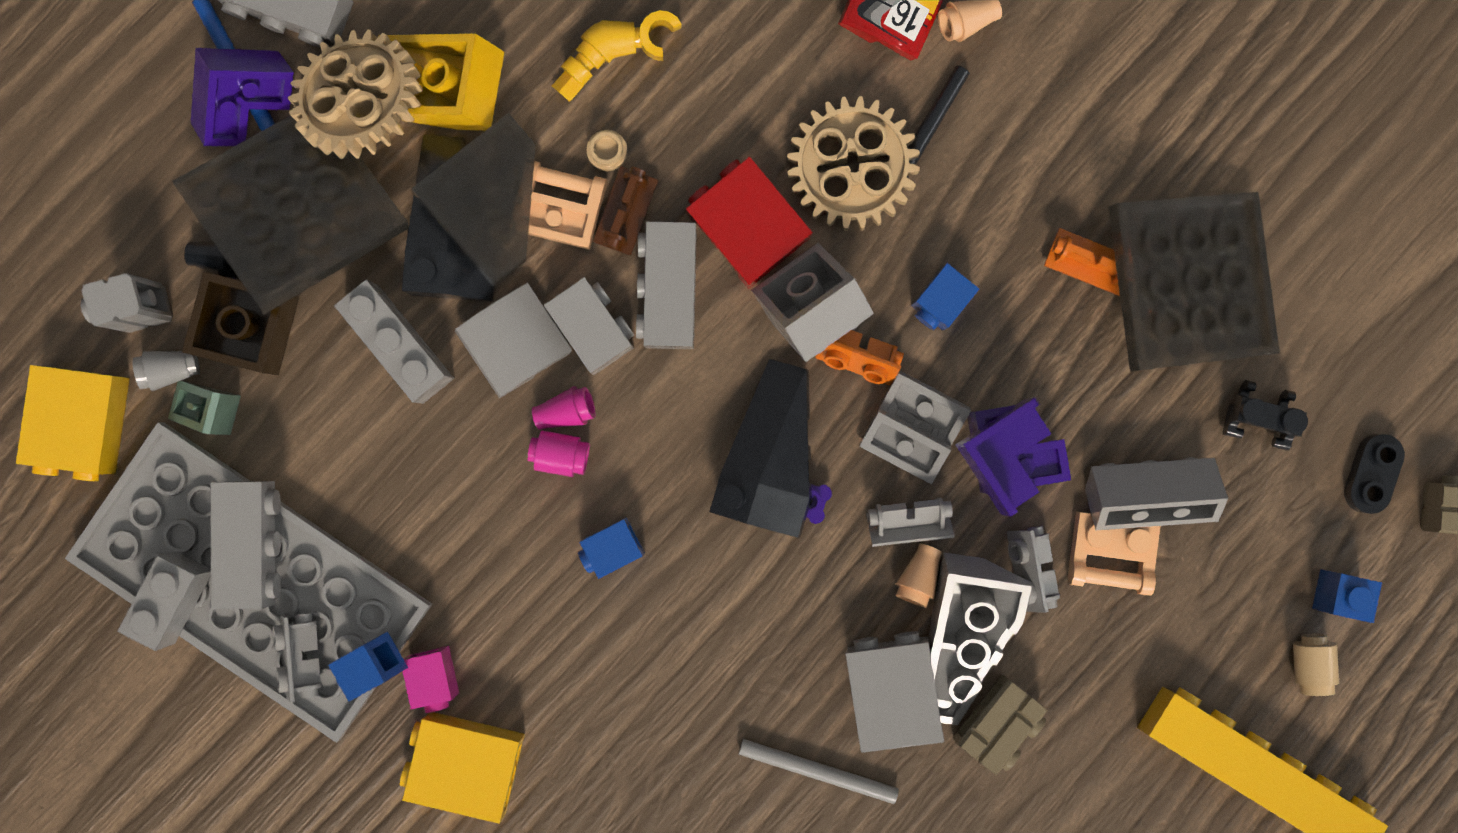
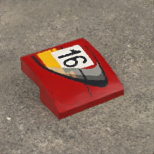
M848 0L838 24L867 42L874 43L878 41L911 61L918 59L943 0Z

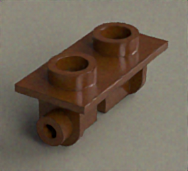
M620 166L593 242L631 256L659 180L647 176L644 170L631 166L628 169Z

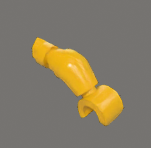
M661 10L652 12L645 17L640 27H634V22L602 20L592 25L581 35L580 38L583 41L576 48L578 54L575 58L570 55L561 65L564 72L554 82L552 87L570 102L592 77L590 71L593 68L598 70L604 62L610 63L616 57L635 54L636 48H641L647 56L654 60L663 61V48L655 46L649 39L651 30L655 27L663 26L675 32L681 29L682 24L677 16L668 11Z

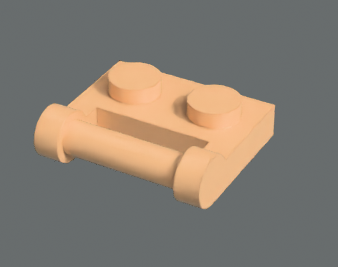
M528 159L524 167L509 228L512 231L590 250L601 204L607 188V179L594 176V179H589L541 167V162ZM538 182L587 194L589 197L587 205L536 193L534 189Z
M1076 512L1068 569L1069 585L1083 586L1084 583L1134 589L1138 594L1151 596L1156 585L1155 566L1161 526L1095 531L1091 514ZM1087 555L1139 561L1137 573L1087 567L1086 558Z

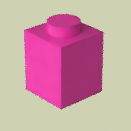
M449 646L410 654L403 658L408 666L402 672L411 710L424 707L425 713H430L448 708L449 701L459 694Z

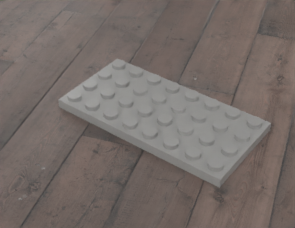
M157 422L65 559L132 604L158 555L178 552L211 569V482L250 480L166 423ZM281 502L280 511L275 515V531L279 532L281 538L280 553L278 556H275V573L280 575L281 591L279 597L275 598V605L263 609L211 610L210 576L179 636L337 743L349 729L376 687L348 702L328 665L387 631L397 649L401 652L432 606V603ZM311 612L312 620L317 621L318 650L302 652L303 659L319 658L322 687L318 688V696L312 698H301L300 692H294L295 702L290 703L286 698L285 692L278 693L276 668L283 667L282 650L275 651L273 626L280 625L279 615L281 614L287 616L288 623L295 622L294 614Z

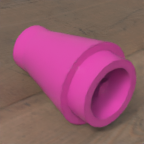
M573 386L541 405L532 407L533 421L538 430L587 425L588 420L596 416L592 396L586 387L578 389L576 386Z

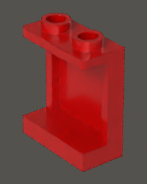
M750 156L742 163L736 159L726 166L719 174L722 179L710 189L707 185L698 189L688 199L691 205L686 208L687 216L692 221H695L738 273V278L748 290L805 244L813 233Z

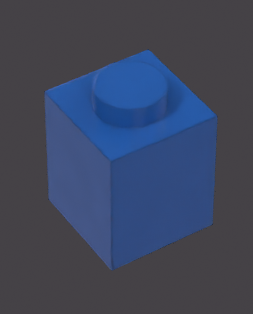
M947 263L939 270L911 306L918 311L915 317L931 330H935L938 327L943 331L950 327L978 292L979 288Z
M627 517L580 541L583 549L578 551L579 558L588 573L594 571L598 579L637 560L645 554Z
M1320 569L1312 609L1374 623L1382 582Z
M388 631L328 665L348 702L408 668Z

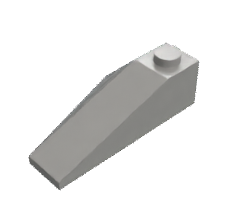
M945 552L943 553L936 586L928 640L941 722L958 725L981 690V683L992 665H997L1003 656L1002 650L1012 634L1016 635L1023 625L1032 584L984 558Z

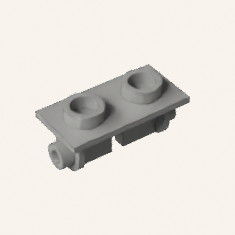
M942 497L936 500L914 502L912 509H907L906 503L882 506L876 504L875 509H868L866 514L872 547L954 538V531L950 517L953 515L951 501H943Z
M1043 526L1030 527L1027 530L1007 531L1009 542L1008 554L1013 564L1014 574L1032 584L1026 611L1046 613L1048 609L1058 607L1057 599H1060V594L1058 592L1055 569L1045 571L1041 569V564L1053 562L1049 533H1044Z
M311 612L294 614L295 622L288 623V617L281 614L279 615L280 625L273 626L275 651L282 650L283 667L276 668L278 693L285 692L286 698L290 703L295 702L294 692H300L301 698H312L318 696V688L322 687L319 658L303 659L302 652L318 650L317 621L312 620Z

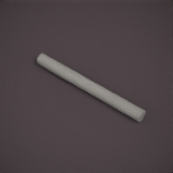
M743 739L738 755L891 804H895L899 788Z

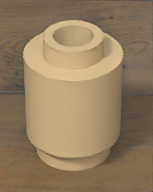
M1326 634L1301 635V641L1293 643L1295 683L1300 685V693L1309 696L1334 695L1336 693L1335 685L1339 684L1337 643L1328 641V635Z

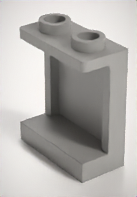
M917 631L899 633L894 635L895 641L878 643V637L860 638L853 641L854 646L847 647L846 660L861 753L944 742L928 637H919V632Z

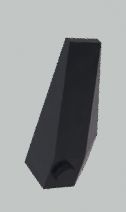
M423 135L405 247L402 291L419 297L493 302L496 259L491 247L486 227L487 223L481 208L476 188L477 184L464 137Z
M769 359L721 471L710 513L793 537H801L812 499V486L809 484L811 446L808 445V420L810 419L808 369Z

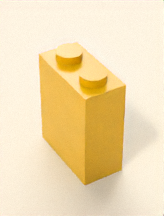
M30 365L16 464L32 466V473L39 475L59 476V470L73 471L72 479L84 481H99L100 475L116 474L130 378Z
M436 712L428 713L422 718L421 722L416 721L412 729L409 745L415 747L412 762L407 761L401 774L400 786L405 787L402 801L500 824L507 811L525 734Z

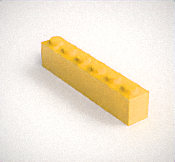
M1162 686L1137 727L1151 738L1304 833H1384L1388 828V825L1373 817L1377 811L1376 808L1356 796H1353L1350 802L1339 796L1338 794L1342 787L1321 774H1318L1315 780L1303 773L1307 766L1285 752L1278 758L1268 751L1272 745L1270 742L1250 730L1246 736L1241 735L1233 730L1237 722L1218 710L1213 709L1209 715L1199 709L1198 706L1202 700L1181 687L1174 693Z

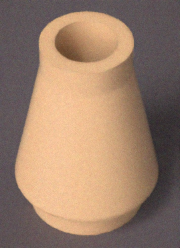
M999 0L949 2L938 13L940 31L947 41L956 40L957 42H962L988 24L1001 19L1002 8Z
M919 544L915 555L895 584L899 587L896 597L911 604L927 608L929 599L934 600L942 551L929 545Z

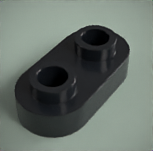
M1376 434L1366 437L1359 444L1344 488L1345 500L1353 510L1360 513L1374 514L1383 511L1389 505L1405 458L1404 448L1398 439L1391 435ZM1383 448H1386L1389 453L1388 459L1385 462L1380 458V452ZM1371 486L1376 491V496L1373 500H1370L1367 496V491Z

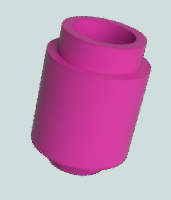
M542 430L539 438H531L528 449V461L534 462V471L574 477L575 474L584 475L588 463L590 443L582 442L581 438L577 436Z

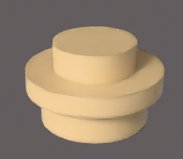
M601 130L589 139L587 156L591 164L597 169L613 171L625 162L627 145L619 133L613 130Z

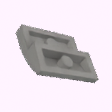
M528 283L494 302L455 329V333L499 399L530 381L537 373L566 357L572 351Z
M899 371L876 411L859 447L932 484L951 452V445L969 416L971 407Z

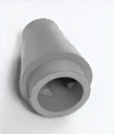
M143 351L142 356L134 357L132 361L134 376L140 389L150 388L151 391H155L190 378L193 375L200 374L198 357L182 353V351Z

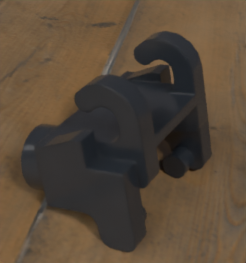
M1245 380L1241 384L1239 393L1236 394L1234 404L1228 406L1222 434L1241 439L1244 435V429L1237 426L1239 423H1244L1280 432L1279 438L1274 437L1272 439L1271 446L1285 451L1290 450L1293 439L1295 437H1302L1303 431L1308 426L1307 412L1297 408H1288L1289 401H1295L1296 393L1284 390L1278 399L1277 405L1263 402L1260 399L1248 398L1250 391L1254 392L1257 385L1256 382Z

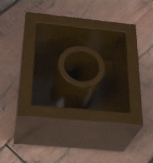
M203 271L182 353L279 376L299 297Z

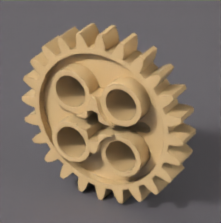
M368 29L361 39L355 30H351L348 41L344 42L339 34L335 35L334 46L330 48L326 43L321 42L322 54L319 56L313 53L307 54L312 64L309 67L298 66L297 69L303 75V79L291 81V85L298 93L288 96V100L295 106L289 113L297 121L294 125L296 129L314 148L318 146L326 155L333 151L340 159L345 157L348 150L356 159L360 158L363 147H366L374 155L376 154V143L382 141L388 147L391 146L389 134L392 132L401 136L404 134L399 124L402 121H414L408 109L420 107V102L414 94L423 91V88L417 81L421 74L414 66L415 61L397 40L391 42L385 33L376 38L373 32Z
M863 96L858 97L855 107H850L846 97H842L841 109L837 110L827 101L825 102L826 115L822 117L818 112L812 110L811 118L814 124L812 126L802 122L799 124V129L805 137H792L791 144L799 152L787 154V160L797 164L798 167L787 171L788 178L800 179L792 187L793 194L806 193L800 205L802 208L814 204L815 208L812 214L814 219L819 218L823 213L828 214V227H831L838 218L842 219L843 229L847 231L851 220H857L858 226L862 231L865 229L866 218L870 217L879 226L881 225L880 213L882 211L891 217L896 215L892 204L894 201L901 205H906L908 199L901 192L902 189L914 191L916 184L907 178V176L919 174L920 167L909 163V161L919 157V150L907 149V146L914 141L915 135L914 133L901 134L907 121L903 119L893 123L891 121L894 114L892 107L883 115L878 113L879 100H875L870 109L864 108ZM874 132L881 138L882 143L873 150L866 149L860 144L859 138L864 133ZM828 138L835 139L841 144L842 148L836 155L826 156L819 151L820 143ZM886 155L889 157V161L884 163L866 162L879 156ZM849 156H855L857 162H865L859 164L858 172H851L849 166L841 165L847 164ZM822 165L840 166L822 173L817 171V168ZM880 172L886 176L888 184L881 190H873L866 185L865 178L869 173ZM839 178L847 184L848 188L843 195L833 197L825 191V184L830 179Z

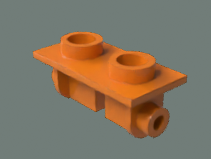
M1062 228L1058 229L1044 264L1048 268L1117 296H1120L1125 282L1129 283L1136 271V267L1132 266L1135 258Z
M850 330L815 357L824 361L826 365L833 369H846L862 375L865 380L871 383L890 386L901 369L900 364L904 353L897 351L898 346L872 337L869 339L867 348L863 349L859 347L863 334Z

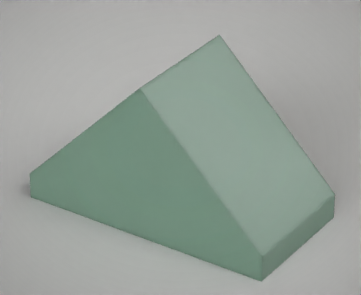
M179 381L168 419L201 433L231 435L241 396L186 381Z

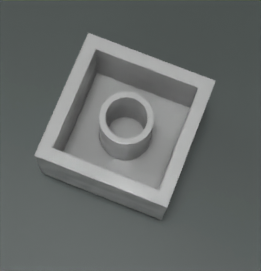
M819 243L751 290L771 323L805 362L823 352L829 345L850 330L857 328L864 320L874 314L855 278Z

